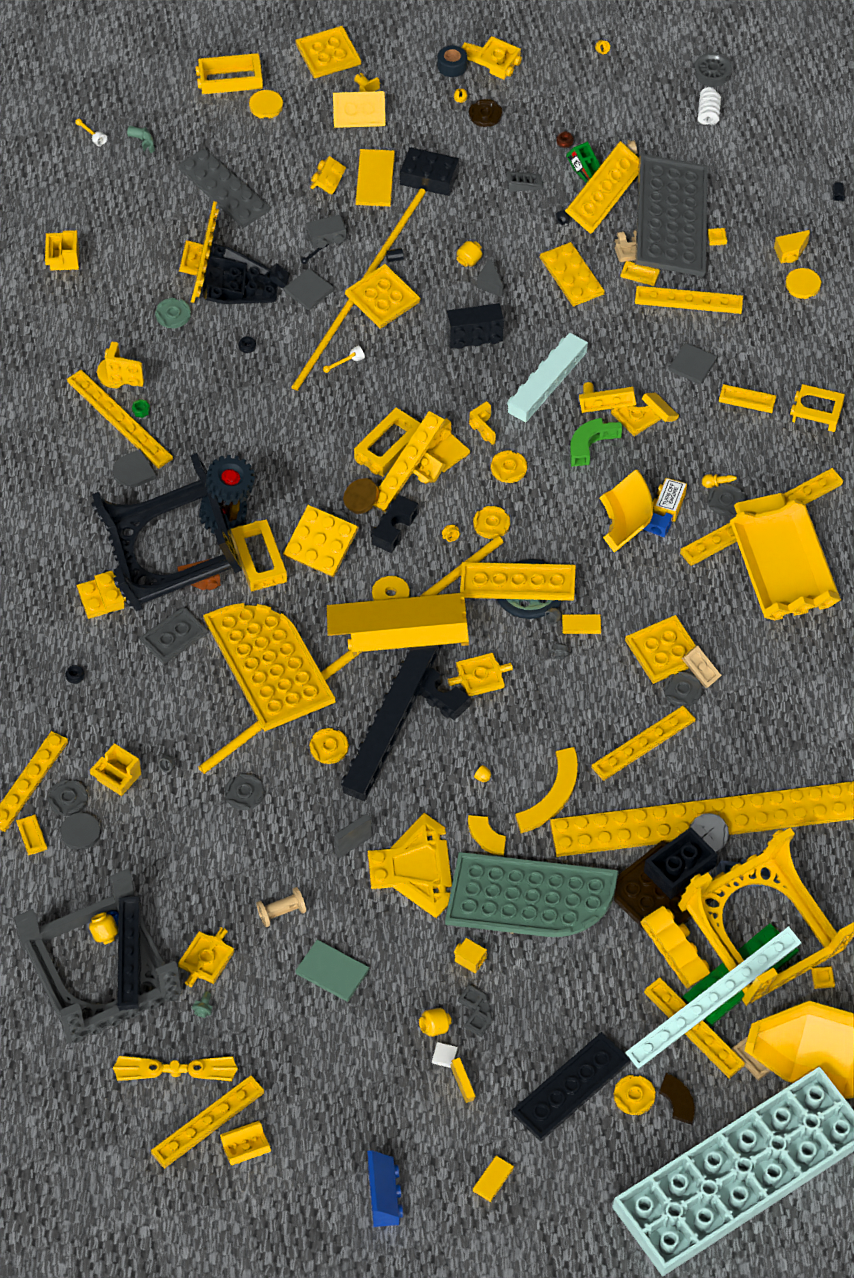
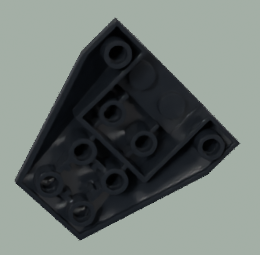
M211 244L204 274L202 297L205 300L220 304L272 303L277 301L278 285L269 279L270 268L230 247Z

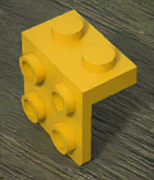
M111 341L110 347L105 351L108 381L142 387L144 384L142 363L120 358L119 343Z

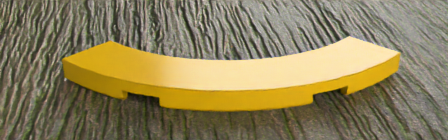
M575 747L555 752L558 772L553 787L538 804L515 814L520 833L540 827L546 821L555 817L568 802L573 793L577 778L578 763Z

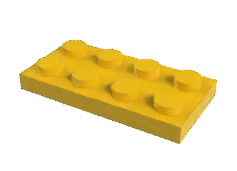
M571 242L540 254V259L573 307L604 295V289Z

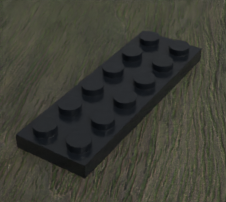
M600 1032L511 1110V1114L541 1142L628 1066L631 1059Z

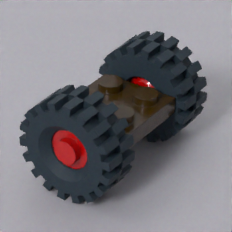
M227 455L225 459L223 456H220L219 460H213V463L209 466L205 483L208 494L212 493L211 497L213 499L217 497V502L221 503L230 533L232 528L240 525L243 526L247 514L245 498L248 499L255 480L254 470H251L252 466L250 463L246 465V460L242 459L240 461L238 460L239 456L236 455L235 458ZM206 496L202 498L200 504L199 518H201V524L205 523L204 528L206 530L210 528L211 533L214 534V529H217L218 526L209 497Z

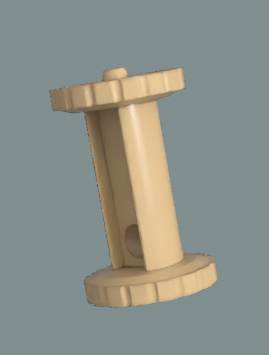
M297 887L292 889V896L264 906L261 901L256 902L259 917L265 927L270 926V919L299 909L302 914L306 912L304 899Z

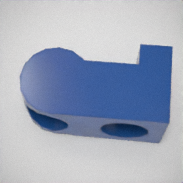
M653 513L650 523L643 530L665 538L672 524L673 515L665 513L664 516Z

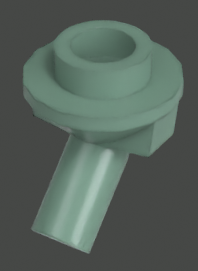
M204 992L201 1001H195L192 1006L195 1015L203 1018L206 1015H211L212 1006L208 1005L211 998L210 992Z

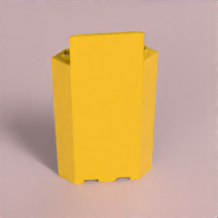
M778 493L738 502L734 505L737 514L736 517L730 520L764 618L779 620L783 619L782 616L793 613L794 616L808 613L809 609L819 607V610L826 609L841 600L805 503L797 500L787 502L784 494Z
M464 593L327 605L328 636L351 634V639H348V650H352L353 656L357 655V652L461 643V646L469 645Z

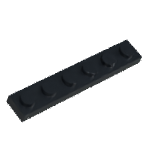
M139 896L119 898L117 1008L119 1011L140 1009L141 899Z

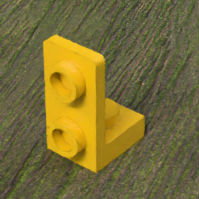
M486 401L470 411L469 424L472 429H477L481 433L484 441H489L493 445L495 444L496 434L485 423L491 416V405Z

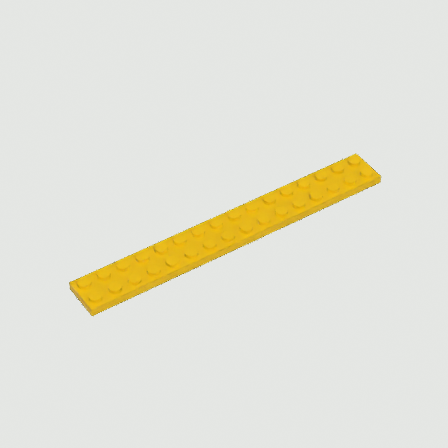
M854 781L550 819L556 857L655 845L661 841L670 843L689 829L691 822L697 816L706 813L720 816L728 826L729 835L853 820Z

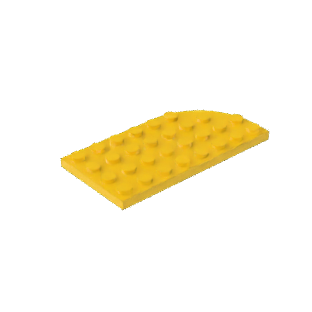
M240 603L203 615L207 627L264 732L336 703L333 693L297 629L284 614H279L271 610V607L257 604V606Z

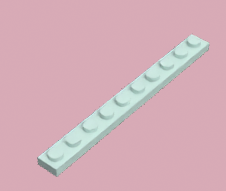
M788 926L626 1051L625 1054L639 1070L753 982L756 977L766 972L801 945L802 942Z

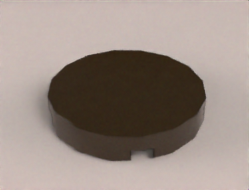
M480 99L469 108V119L480 127H492L498 124L503 116L502 107L497 105V102L494 100Z

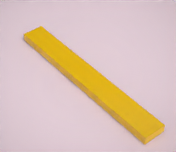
M82 370L67 378V382L138 450L140 449L158 469L173 460V456Z

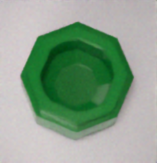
M139 399L133 402L132 412L135 417L143 418L149 415L150 405L146 400Z

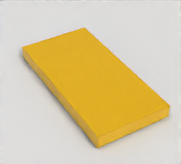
M360 149L356 205L391 206L394 150Z

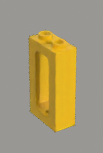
M259 53L198 59L199 66H196V76H200V78H197L198 89H202V94L263 89ZM254 72V76L207 80V76L212 74Z
M395 408L354 448V459L358 464L367 466L373 474H379L384 477L391 470L421 423L400 409ZM393 424L406 431L383 456L379 457L368 450Z
M267 519L231 529V537L251 592L287 582V572ZM259 534L263 536L274 569L261 573L256 572L244 539Z

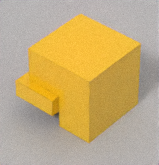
M77 230L63 231V233H46L45 264L50 265V270H79Z
M114 743L105 753V758L101 757L90 769V774L97 778V781L123 796L141 775L140 761L137 757Z

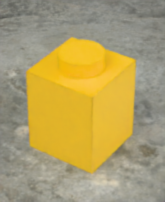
M467 938L462 944L459 943L454 950L455 962L475 974L487 958V950Z

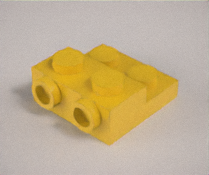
M491 36L475 57V62L489 68L490 74L505 80L507 76L511 77L513 74L514 66H519L521 63V49Z
M113 570L95 575V580L77 585V590L88 619L124 609V602L127 600L126 597L123 598L120 589L114 583L113 578L116 575H114Z

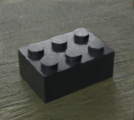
M409 147L400 170V185L450 196L459 173V158Z
M500 303L447 310L446 333L450 349H461L466 346L477 347L487 343L497 344L503 341L504 318Z
M690 827L646 859L644 873L671 900L690 885V880L698 874L702 876L716 866L718 854Z

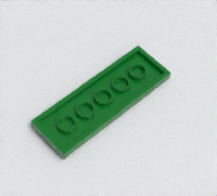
M769 923L737 951L743 960H746L780 932ZM795 948L768 970L774 968L775 971H778L797 955L799 950ZM721 963L708 976L684 994L682 999L689 1004L728 974L729 971L724 963ZM743 991L738 992L703 1020L710 1026H713L742 1001L745 995Z

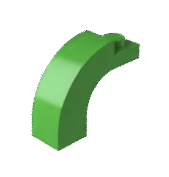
M598 418L580 426L571 439V467L589 465V447L594 442L604 439L621 438V422L603 424L602 418Z

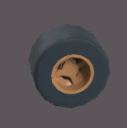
M455 45L443 47L437 55L439 72L447 77H458L465 73L468 60L466 51L460 46Z

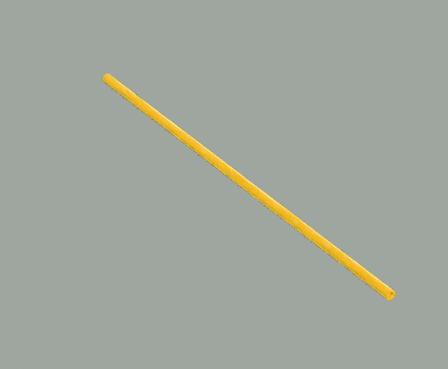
M500 536L495 537L464 562H480L503 544L502 538ZM462 564L419 597L437 595L461 576ZM349 650L321 671L325 681L362 652H357V655L353 656L352 650ZM259 721L255 722L199 765V770L205 774L260 732L262 727Z

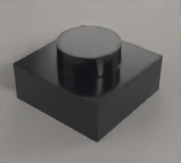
M276 263L272 266L269 279L279 287L284 288L287 286L290 273Z

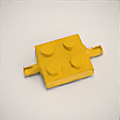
M493 653L456 662L459 674L457 677L448 678L449 686L461 684L466 694L471 697L504 688L502 673L512 671L513 668L511 662L499 665Z
M220 927L216 936H209L199 931L178 962V967L190 973V976L185 981L187 986L193 987L197 978L214 984L235 952L234 948L222 941L228 933L225 928L223 930V927Z

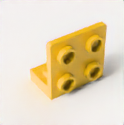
M445 418V424L427 450L446 464L442 472L447 471L470 454V450L451 434V421Z

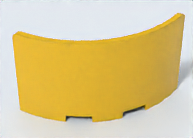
M634 470L616 487L600 497L608 517L612 519L609 531L603 538L613 552H616L650 523L653 515L652 497L639 470Z

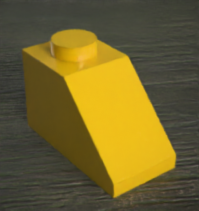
M809 230L775 237L774 249L781 263H792L798 260L808 244Z

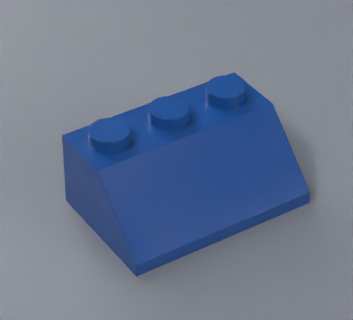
M372 1150L368 1151L373 1227L399 1225V1218H403L402 1204L398 1205L397 1198L401 1197L400 1184L396 1185L395 1179L399 1178V1167L394 1165L393 1157Z

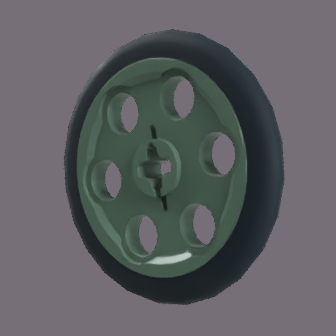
M522 559L513 562L517 564H550L538 559ZM497 599L505 611L513 616L524 619L544 617L548 609L558 608L563 601L548 600L546 603H541L535 599ZM528 601L530 604L523 607L520 605V602Z

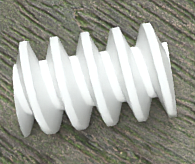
M704 88L700 92L698 121L701 124H716L719 121L721 96L713 88Z

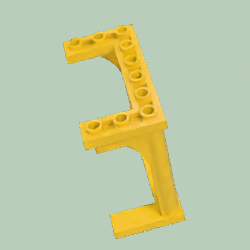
M791 827L784 831L780 829L772 835L773 839L767 843L768 847L763 850L762 854L759 856L757 854L752 855L746 860V863L734 865L726 874L721 872L714 877L713 881L709 873L702 876L701 874L694 876L678 904L682 912L688 910L729 972L744 960L725 932L722 913L729 896L742 887L765 885L785 894L824 947L823 949L779 974L772 968L756 977L753 982L742 989L745 994L742 1001L746 1006L842 952L854 937V922L840 929L837 933L801 882L790 854V841L795 835ZM762 868L769 869V879L764 880L761 877L760 871ZM755 872L756 878L751 879L749 875L752 876ZM775 876H777L776 880H778L780 883H775L773 881L775 879ZM721 891L724 892V896L722 897L717 895L720 894ZM709 898L714 899L719 903V906L716 908L710 907L706 904L705 900ZM709 913H716L717 918L714 919L713 914L710 915Z

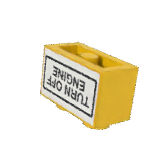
M665 478L664 484L659 485L658 499L654 498L653 501L654 513L661 516L669 513L673 515L672 522H675L686 495L687 484Z

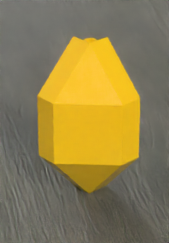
M807 1001L751 1024L744 1051L783 1080L795 1083L820 1067L844 1098H854V1013Z

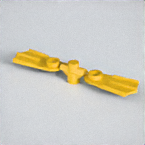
M118 1056L113 1070L117 1081L155 1078L160 1076L162 1071L163 1073H170L173 1077H178L181 1073H189L194 1078L233 1081L238 1068L233 1056L193 1060L189 1065L179 1064L176 1060L170 1064L162 1065L160 1061L155 1059ZM152 1065L157 1066L155 1070L149 1069ZM197 1065L201 1067L200 1070H194L193 1068Z

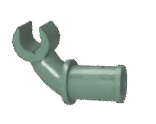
M131 125L128 127L127 135L141 139L144 152L147 147H149L150 153L155 151L152 135L146 127L138 128Z

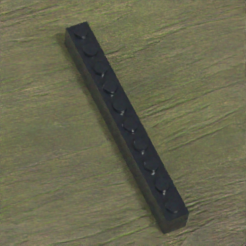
M443 645L410 647L407 649V657L405 661H401L398 669L399 673L397 677H393L389 693H385L381 708L375 712L372 726L369 725L367 728L364 742H361L358 746L356 758H353L350 762L348 774L344 775L341 780L344 794L364 802L366 801Z

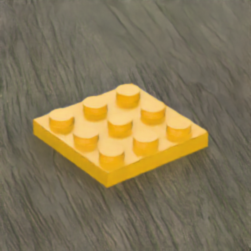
M343 26L295 40L296 46L314 79L361 65V59Z
M386 264L345 290V295L380 329L420 303L421 299Z
M308 505L283 555L334 577L359 528L354 524Z
M676 615L625 636L627 645L653 684L668 678L672 674L675 675L678 672L689 669L682 660V657L696 645Z

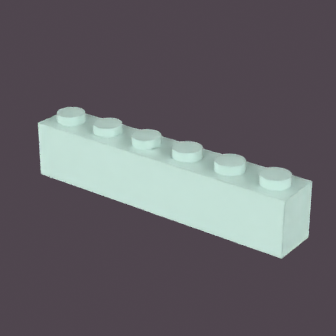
M569 333L565 338L563 337L557 348L552 349L548 358L540 363L536 372H532L528 381L519 387L518 392L514 396L509 398L507 402L508 413L526 423L587 353L588 342L572 333Z

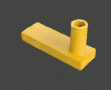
M586 382L583 384V394H579L582 413L636 405L634 387L594 392V385L591 382Z

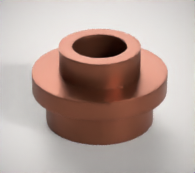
M561 132L556 138V143L562 148H568L573 144V137L569 132Z

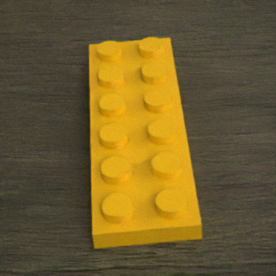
M620 141L569 204L565 212L591 234L638 175L639 157Z
M462 562L460 593H464V598L574 600L576 565Z

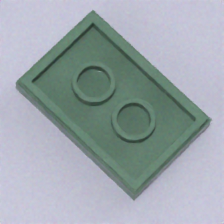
M316 940L295 973L348 1002L369 972V967Z

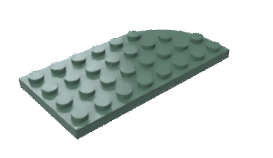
M459 852L445 925L544 937H564L577 934L593 926L608 911L615 895L618 870Z

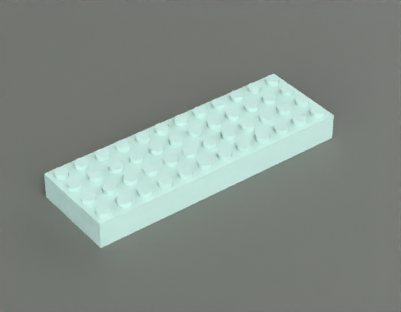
M818 1067L615 1197L612 1208L663 1277L854 1152V1110L824 1071Z

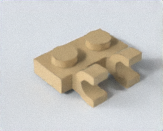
M636 230L633 232L635 237L631 238L632 242L628 243L624 232L617 233L618 239H615L616 245L614 249L619 262L635 260Z

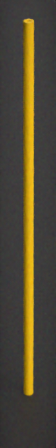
M424 189L418 191L362 279L377 269L386 255V250L390 249L425 195L426 191ZM348 299L291 387L292 389L298 391L354 303L350 299Z

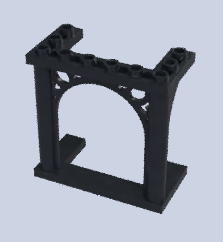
M194 453L190 457L200 480L137 504L122 505L105 500L100 492L92 494L94 500L91 503L95 513L98 512L101 522H104L107 532L110 531L108 539L111 546H114L115 549L112 553L116 562H119L117 568L114 569L116 575L113 578L117 588H120L123 598L126 597L129 607L133 606L135 611L143 610V603L229 569H233L235 573L242 571L221 503L217 502V497L215 499L211 497L212 493L208 494L205 483L208 471L198 453ZM208 496L218 526L217 529H214V533L223 554L168 575L154 574L143 569L135 557V543L142 528L158 515ZM125 529H132L134 531L130 536L122 534ZM147 576L145 584H137L141 577Z

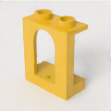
M802 384L801 390L796 391L794 401L797 403L796 405L793 404L791 408L792 422L795 423L796 417L829 424L828 431L835 432L845 394ZM812 395L835 401L833 411L828 413L807 408L801 403L802 397Z

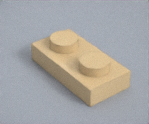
M695 646L682 657V660L705 688H708L722 676L699 646Z

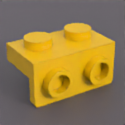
M329 156L325 161L321 160L317 166L319 170L312 176L310 188L314 189L318 186L327 193L333 194L346 167Z
M426 451L413 473L418 476L419 481L425 484L435 483L446 464Z
M260 1121L220 1135L224 1152L231 1166L271 1152Z

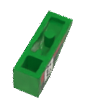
M588 141L574 147L566 154L573 170L585 183L588 182L600 167Z

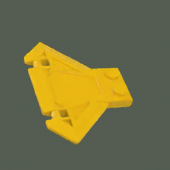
M423 813L390 849L368 851L371 889L393 887L430 915L437 918L448 907L450 893H447L446 888L452 887L447 840H440V835L446 834L445 827L426 813ZM427 836H432V840L427 841ZM438 888L439 893H434L433 889Z

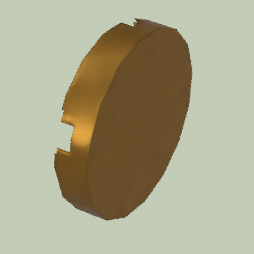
M367 478L353 481L344 492V504L355 514L370 511L373 508L372 505L375 502L377 503L379 499V489L372 480Z

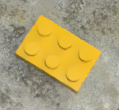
M384 91L333 93L334 128L385 126Z

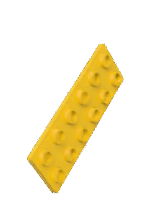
M213 201L203 244L186 240L179 272L196 276L191 298L192 303H194L196 297L199 298L204 282V273L216 225V220L214 219H217L219 211L216 208L217 202Z

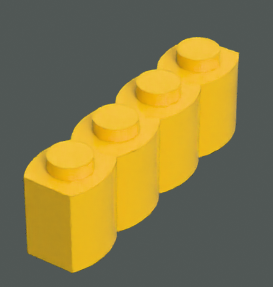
M662 906L643 918L640 923L646 933L652 938L658 950L664 955L667 963L676 973L679 980L689 989L710 974V967L704 959L698 956L696 946L686 939L684 929L674 922L673 913Z

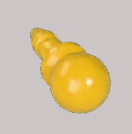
M707 474L702 478V485L706 488L718 487L719 483H729L736 480L737 477L733 475L718 476V474H715L713 476Z

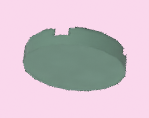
M176 298L163 300L158 304L155 311L157 322L167 328L182 327L189 321L191 316L189 304L182 299L176 300Z

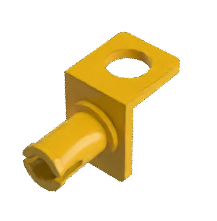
M359 73L354 78L355 82L360 85L359 92H375L380 89L378 77L369 81L363 73Z

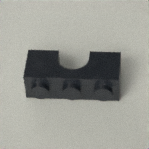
M398 495L396 500H392L387 513L381 516L379 525L371 531L372 545L392 553L401 540V530L393 526L398 523L410 526L419 513V503L401 495Z
M432 668L418 696L422 695L430 706H436L444 717H450L455 721L470 707V696L456 686L449 692L438 691L437 687L441 685V674Z

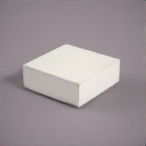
M437 1042L432 1063L451 1068L450 1064L455 1059L457 1047Z

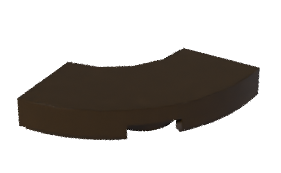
M666 1073L659 1094L666 1097L671 1103L673 1119L692 1125L695 1114L693 1098L687 1087L679 1079Z

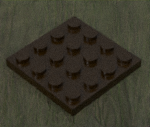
M663 841L659 842L620 873L617 878L613 901L643 930L644 928L640 923L642 919L662 906L673 913V920L678 926L682 923L685 924L692 918L688 910L682 912L678 906L682 899L681 896L686 892V889L670 900L644 873L645 860L667 845ZM709 898L705 902L709 905L714 899Z

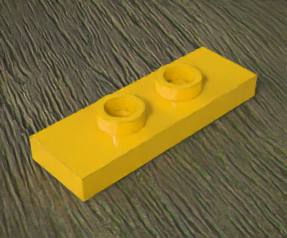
M724 384L719 397V402L768 413L773 412L776 395Z

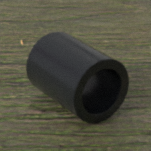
M836 182L832 185L834 201H843L845 199V186L841 182Z
M402 248L386 250L388 263L404 260Z

